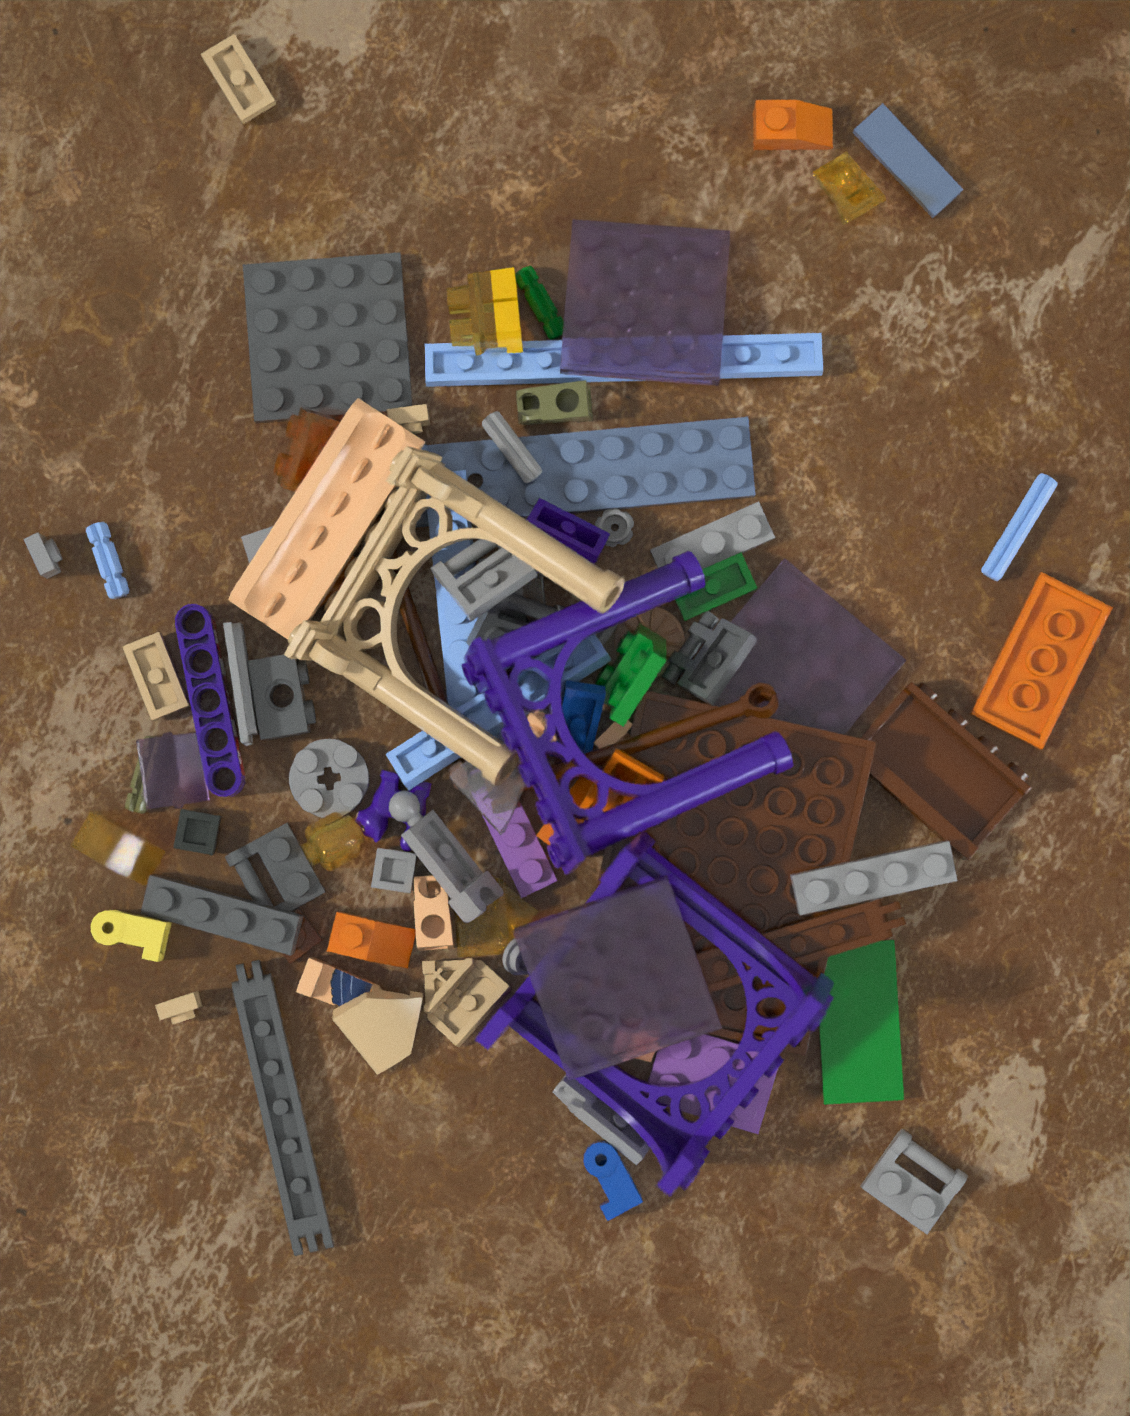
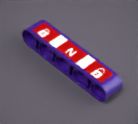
M188 604L177 612L175 628L205 782L213 794L220 797H233L243 790L245 772L216 623L213 615L206 608L198 604ZM193 613H202L205 618L204 628L196 634L189 633L185 627L187 617ZM208 651L213 658V664L208 671L198 673L194 669L193 659L199 652ZM215 690L220 696L219 707L212 712H205L201 706V697L205 692ZM216 729H223L228 736L226 747L220 751H213L208 744L210 733ZM230 768L236 776L235 783L231 789L223 791L216 784V775L221 769Z

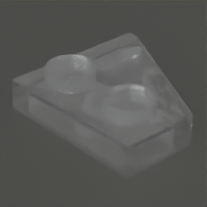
M500 731L495 737L505 743ZM519 758L510 776L501 785L495 786L482 777V771L465 761L449 775V778L497 832L502 835L508 827L525 787L518 767L522 762Z

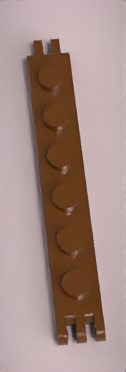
M880 897L761 933V935L799 965H803L893 937L891 929L905 925L906 921L904 916L888 920L886 913L901 909L900 901L883 905L882 898ZM716 947L611 980L613 988L629 984L630 991L615 995L617 1003L634 1000L635 1006L626 1007L620 1011L622 1019L741 984L742 980L729 958ZM744 962L747 970L751 967Z

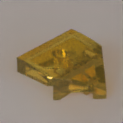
M492 875L502 888L503 896L488 905L486 911L469 923L463 922L454 911L457 957L500 954L524 926L534 918L538 911L508 887L501 878Z

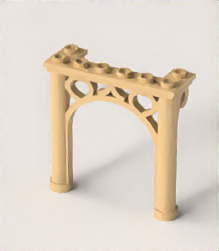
M406 446L403 451H400L394 457L390 465L391 473L386 481L391 485L398 486L399 489H395L387 498L385 513L379 523L374 524L367 532L365 547L359 557L354 558L347 566L344 574L346 579L339 591L334 592L327 600L324 608L326 613L320 622L304 620L303 623L297 625L289 636L288 643L290 645L284 655L290 659L315 661L324 668L343 675L482 771L483 778L495 786H499L510 776L518 763L519 756L516 750H509L506 743H503L423 688L409 674L402 661L397 643V618L402 598L410 581L420 567L438 551L456 542L471 539H484L503 547L601 614L608 611L618 599L624 587V579L611 570L603 571L446 468L445 464L441 462L443 457L440 455ZM428 494L431 496L430 499H425ZM433 508L439 515L438 536L427 541H421L417 537L415 526L421 518V514L425 510ZM450 509L478 528L453 530V516ZM403 536L411 547L419 548L415 553L406 551L401 557L390 559ZM394 570H400L397 575ZM379 576H381L383 583L380 595L386 597L385 602L372 598L366 599ZM373 607L380 615L381 632L365 641L357 632V624L366 609ZM383 645L384 655L389 668L365 652L366 649H375Z

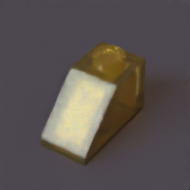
M90 811L70 845L100 864L145 886L148 884L149 875L155 872L166 853L165 850L97 811Z

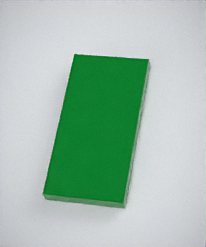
M882 940L829 956L824 975L834 982L829 993L834 999L826 1011L827 1014L818 1025L823 1104L904 1100L895 940Z

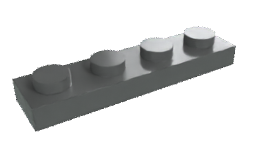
M155 873L149 875L141 914L287 955L295 954L304 916Z

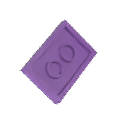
M665 1024L648 1083L672 1086L699 1081L721 1068L732 1057L739 1044L699 1031ZM747 1052L752 1059L757 1054V1052ZM741 1059L733 1061L735 1068H744V1062ZM777 1070L770 1078L764 1074L754 1085L759 1089V1092L745 1109L738 1105L729 1116L734 1120L732 1127L759 1134ZM729 1075L730 1084L732 1085L737 1078ZM715 1085L709 1086L705 1091L710 1101L711 1110L714 1107L713 1096L716 1092L720 1094V1089ZM693 1094L684 1095L680 1102L681 1111L700 1117L701 1105L697 1097ZM663 1095L657 1099L659 1103L670 1107L672 1099L669 1096Z

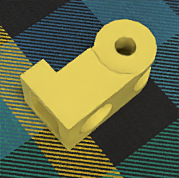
M105 910L93 918L91 933L93 938L103 945L125 943L143 947L142 959L159 962L164 960L172 922L119 910Z

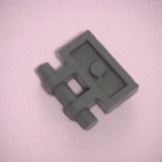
M706 611L699 622H693L687 631L690 635L678 652L674 651L667 660L669 666L662 677L673 685L678 681L677 684L683 690L713 706L758 640L750 632L724 618L717 624L719 618ZM704 644V645L702 646V648L700 649V651L698 652V654L696 655V657L693 659V657L695 656V654L697 653V651L699 650V648L701 647V645Z

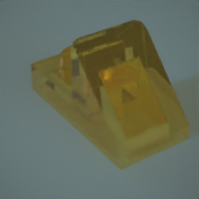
M847 151L813 171L816 182L835 203L843 225L886 201L882 191Z

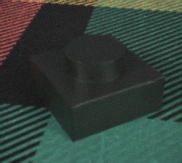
M181 809L173 848L215 855L222 816Z

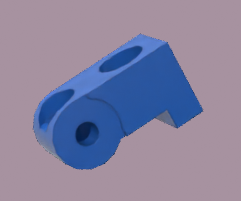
M599 1140L591 1143L584 1152L583 1162L585 1169L591 1175L598 1178L608 1197V1200L600 1204V1208L607 1221L642 1203L643 1198L617 1149L607 1141Z

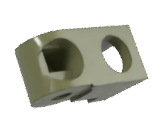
M586 380L531 387L516 391L518 424L534 425L549 422L593 421L591 387Z

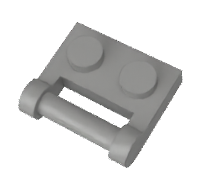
M484 539L477 540L444 564L440 561L431 567V571L438 582L447 590L471 622L537 577L533 567L503 547ZM495 547L499 548L497 552L455 579L454 576Z
M901 1129L860 1187L925 1234H928L950 1201L963 1187L968 1175L959 1168L956 1170L950 1168L912 1141V1135ZM903 1153L943 1181L945 1184L940 1192H936L895 1163L898 1156Z

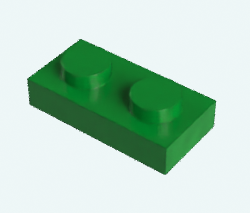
M742 552L702 569L705 587L675 599V602L685 622L706 611L757 590Z

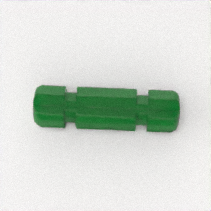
M532 266L520 269L515 273L516 282L521 290H525L524 296L538 321L544 323L543 329L550 340L560 338L567 332V325L561 316H557L558 310L544 285L538 283L539 277Z

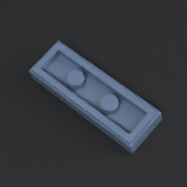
M883 103L853 130V134L932 218L938 215L962 193L963 188Z

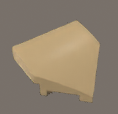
M466 958L465 960L422 961L423 974L425 975L424 1012L427 1013V1019L457 1047H460L512 989L506 981L482 960Z
M373 984L371 993L366 992L334 1009L332 1019L378 1075L411 1054L423 993L410 991V995L384 991L380 985Z

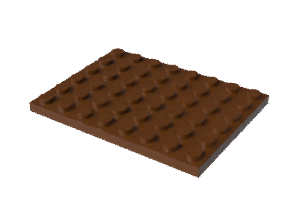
M647 690L636 707L630 738L718 708L719 706H712ZM744 715L629 755L630 757L662 774L665 781L777 731L787 743L793 760V767L777 775L773 772L652 826L644 830V832L656 841L652 846L655 851L760 934L837 911L839 907L799 915L790 874L850 861L876 741L773 718L761 719L754 716L746 718ZM643 831L605 848L596 889L602 883L599 880L623 849ZM628 876L586 931L571 1002L621 1013V1010L626 1007L635 1006L633 999L617 1003L615 995L630 991L629 984H626L623 987L613 988L612 979L716 948L717 946ZM828 957L800 966L818 978L821 973H825ZM760 978L753 980V986L758 991L764 987L774 986L769 981L763 984ZM743 983L634 1017L741 1041L747 1020L745 989ZM767 997L757 1003V1010L762 1016L778 1017L785 1012L786 1006L779 998ZM758 1025L754 1030V1036L758 1040H763L762 1034L765 1031L776 1030L777 1027ZM807 1031L795 1047L788 1043L782 1051L806 1056L811 1032Z

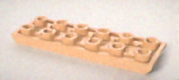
M358 398L351 405L233 588L228 600L286 639H289L291 632L297 625L303 623L304 620L311 621L382 511L387 498L396 489L397 486L391 485L386 481L391 473L390 465L394 457L400 451H403L406 446L422 449L425 441Z

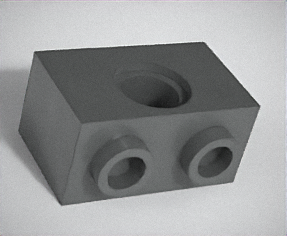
M283 654L247 661L260 740L268 741L311 733L310 724L316 723V714L313 700L305 699L303 685L310 684L306 660L290 659ZM283 685L290 686L294 693L292 703L287 707H277L273 701L274 691Z

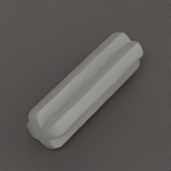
M495 411L482 421V427L525 483L532 482L542 473L539 464L500 412Z

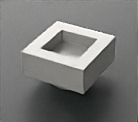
M36 533L24 539L41 576L48 579L61 572L57 562L62 560V556L52 538L46 540L45 536Z
M377 848L371 887L411 893L417 855L415 853Z

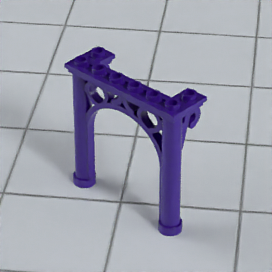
M691 551L674 556L671 563L624 582V587L618 599L603 614L582 600L492 640L488 638L482 641L481 637L476 638L472 641L463 658L465 663L461 666L467 682L470 686L476 685L480 694L484 693L486 703L493 714L498 712L505 726L501 728L503 739L509 750H516L522 762L518 766L520 775L528 788L533 786L539 798V801L536 802L537 811L544 824L550 823L554 830V833L548 839L551 845L547 846V850L554 866L557 869L562 867L565 876L574 872L590 854L773 772L777 775L793 767V760L787 743L779 732L774 731L761 737L759 740L667 781L650 785L631 784L611 777L590 762L578 748L567 728L562 712L560 690L563 671L573 650L585 639L596 633L704 588L705 578L702 568ZM565 644L557 656L553 668H550L540 660L530 659ZM512 667L513 670L507 677L505 670ZM528 670L534 671L548 681L546 698L538 702L526 699L518 685V675ZM548 706L550 714H546L543 717L545 724L544 733L537 739L524 711L538 713ZM555 734L557 736L559 743L551 742ZM545 755H554L561 759L565 765L571 761L576 767H572L565 772L558 784ZM585 777L597 784V803L593 808L583 809L574 803L568 789L569 781L572 778ZM608 791L623 796L635 797V799L603 812L607 804ZM574 818L585 821L577 824Z

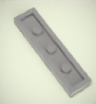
M948 840L790 874L799 915L958 881Z

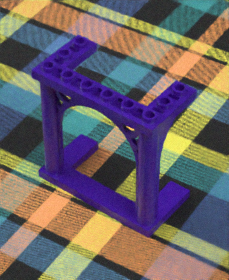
M643 831L623 849L599 880L602 883L517 992L499 1008L475 1040L489 1050L511 1027L618 1113L644 1139L662 1167L663 1176L657 1186L671 1196L678 1186L685 1190L694 1180L705 1162V1158L710 1153L705 1147L713 1136L720 1140L734 1123V1120L729 1116L738 1105L745 1109L759 1092V1089L754 1085L763 1074L770 1078L784 1061L779 1054L789 1043L795 1047L807 1031L812 1033L819 1025L834 999L829 994L834 982L823 973L816 978L655 851L652 846L656 841ZM628 876L716 945L732 962L742 980L747 1000V1020L741 1042L732 1057L721 1068L699 1081L683 1085L666 1086L637 1079L615 1065L533 999ZM744 962H745L747 965H749L751 968L747 970V968H746ZM755 976H758L763 984L769 981L774 986L764 987L758 991L753 986V979ZM776 997L785 1003L786 1010L778 1017H765L758 1012L757 1003L763 998ZM758 1025L777 1027L776 1030L765 1031L762 1034L763 1040H758L754 1036V1030ZM747 1052H757V1054L752 1059ZM741 1059L744 1062V1068H735L733 1061ZM729 1075L737 1078L732 1085L730 1084ZM715 1085L720 1089V1094L716 1092L713 1096L714 1107L711 1110L710 1101L705 1091L709 1086ZM686 1094H693L701 1105V1116L694 1122L688 1121L681 1112L680 1102ZM667 1095L672 1099L670 1104L671 1114L664 1110L667 1105L657 1101L659 1097Z

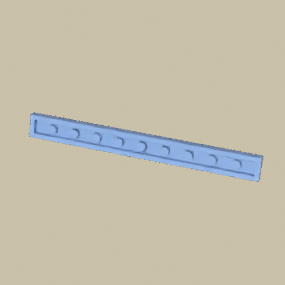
M822 333L522 341L523 352L507 353V347L498 348V342L425 344L426 387L569 383L583 380L587 382L796 377L822 376L823 374Z

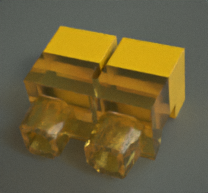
M514 267L467 274L468 285L446 288L449 314L470 312L471 318L449 320L452 346L474 345L476 356L485 353L487 348L507 347V353L523 352Z

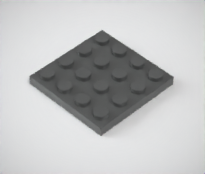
M400 252L243 264L253 411L256 424L344 417L358 398L382 414L387 413V409L413 406Z

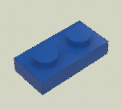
M566 680L561 698L563 716L574 742L581 752L585 754L593 750L606 696L605 686Z

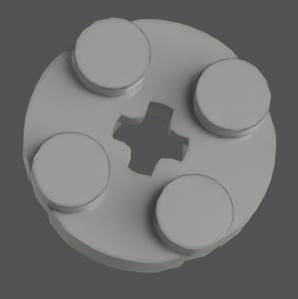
M321 739L308 744L296 754L289 773V785L294 799L303 810L321 818H339L351 813L362 802L370 782L369 769L365 759L354 747L337 739ZM331 767L333 773H340L341 780L334 783L333 790H327L325 784H319L318 776L324 775V768Z

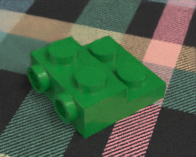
M640 623L633 633L629 630L626 631L616 647V651L620 653L612 666L606 663L595 680L596 685L605 686L606 696L604 704L610 707V719L623 727L667 661V639Z

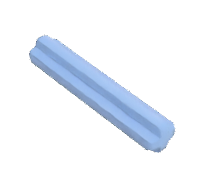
M1043 473L1036 477L983 565L981 572L985 576L995 581L1003 577L1057 487V482L1052 477Z

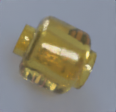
M332 812L306 827L305 837L307 842L301 846L312 866L320 863L325 870L333 871L359 856L360 844L364 843V839L350 815L344 817L340 813Z

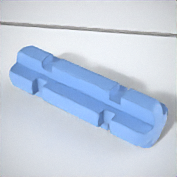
M105 522L89 525L86 527V533L89 542L94 544L92 551L101 577L106 579L104 586L108 597L117 599L127 595L130 590L126 578L121 576L123 569L114 542L112 543L109 540L111 534L108 525Z

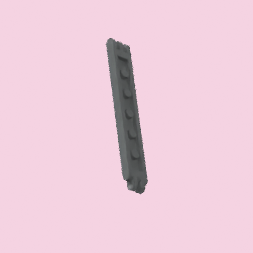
M260 959L251 961L254 974L252 978H248L244 963L236 965L239 981L232 982V989L294 1256L303 1255L301 1238L306 1237L310 1253L319 1251L316 1235L322 1234L323 1244L326 1249L333 1248L334 1241L271 973L263 974Z

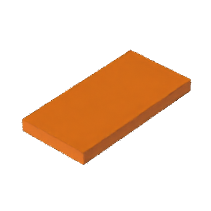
M1043 572L1039 573L969 715L1043 750L1113 607Z

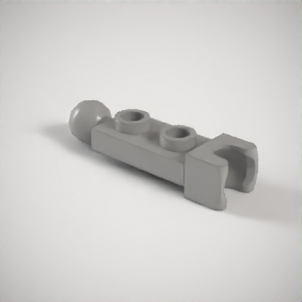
M404 790L392 796L389 801L391 816L397 821L407 822L410 826L401 836L449 895L451 900L448 903L463 922L469 923L486 911L488 905L503 896L502 888L488 871L484 873L481 871L434 810H431L423 817L419 813L420 802L412 792Z

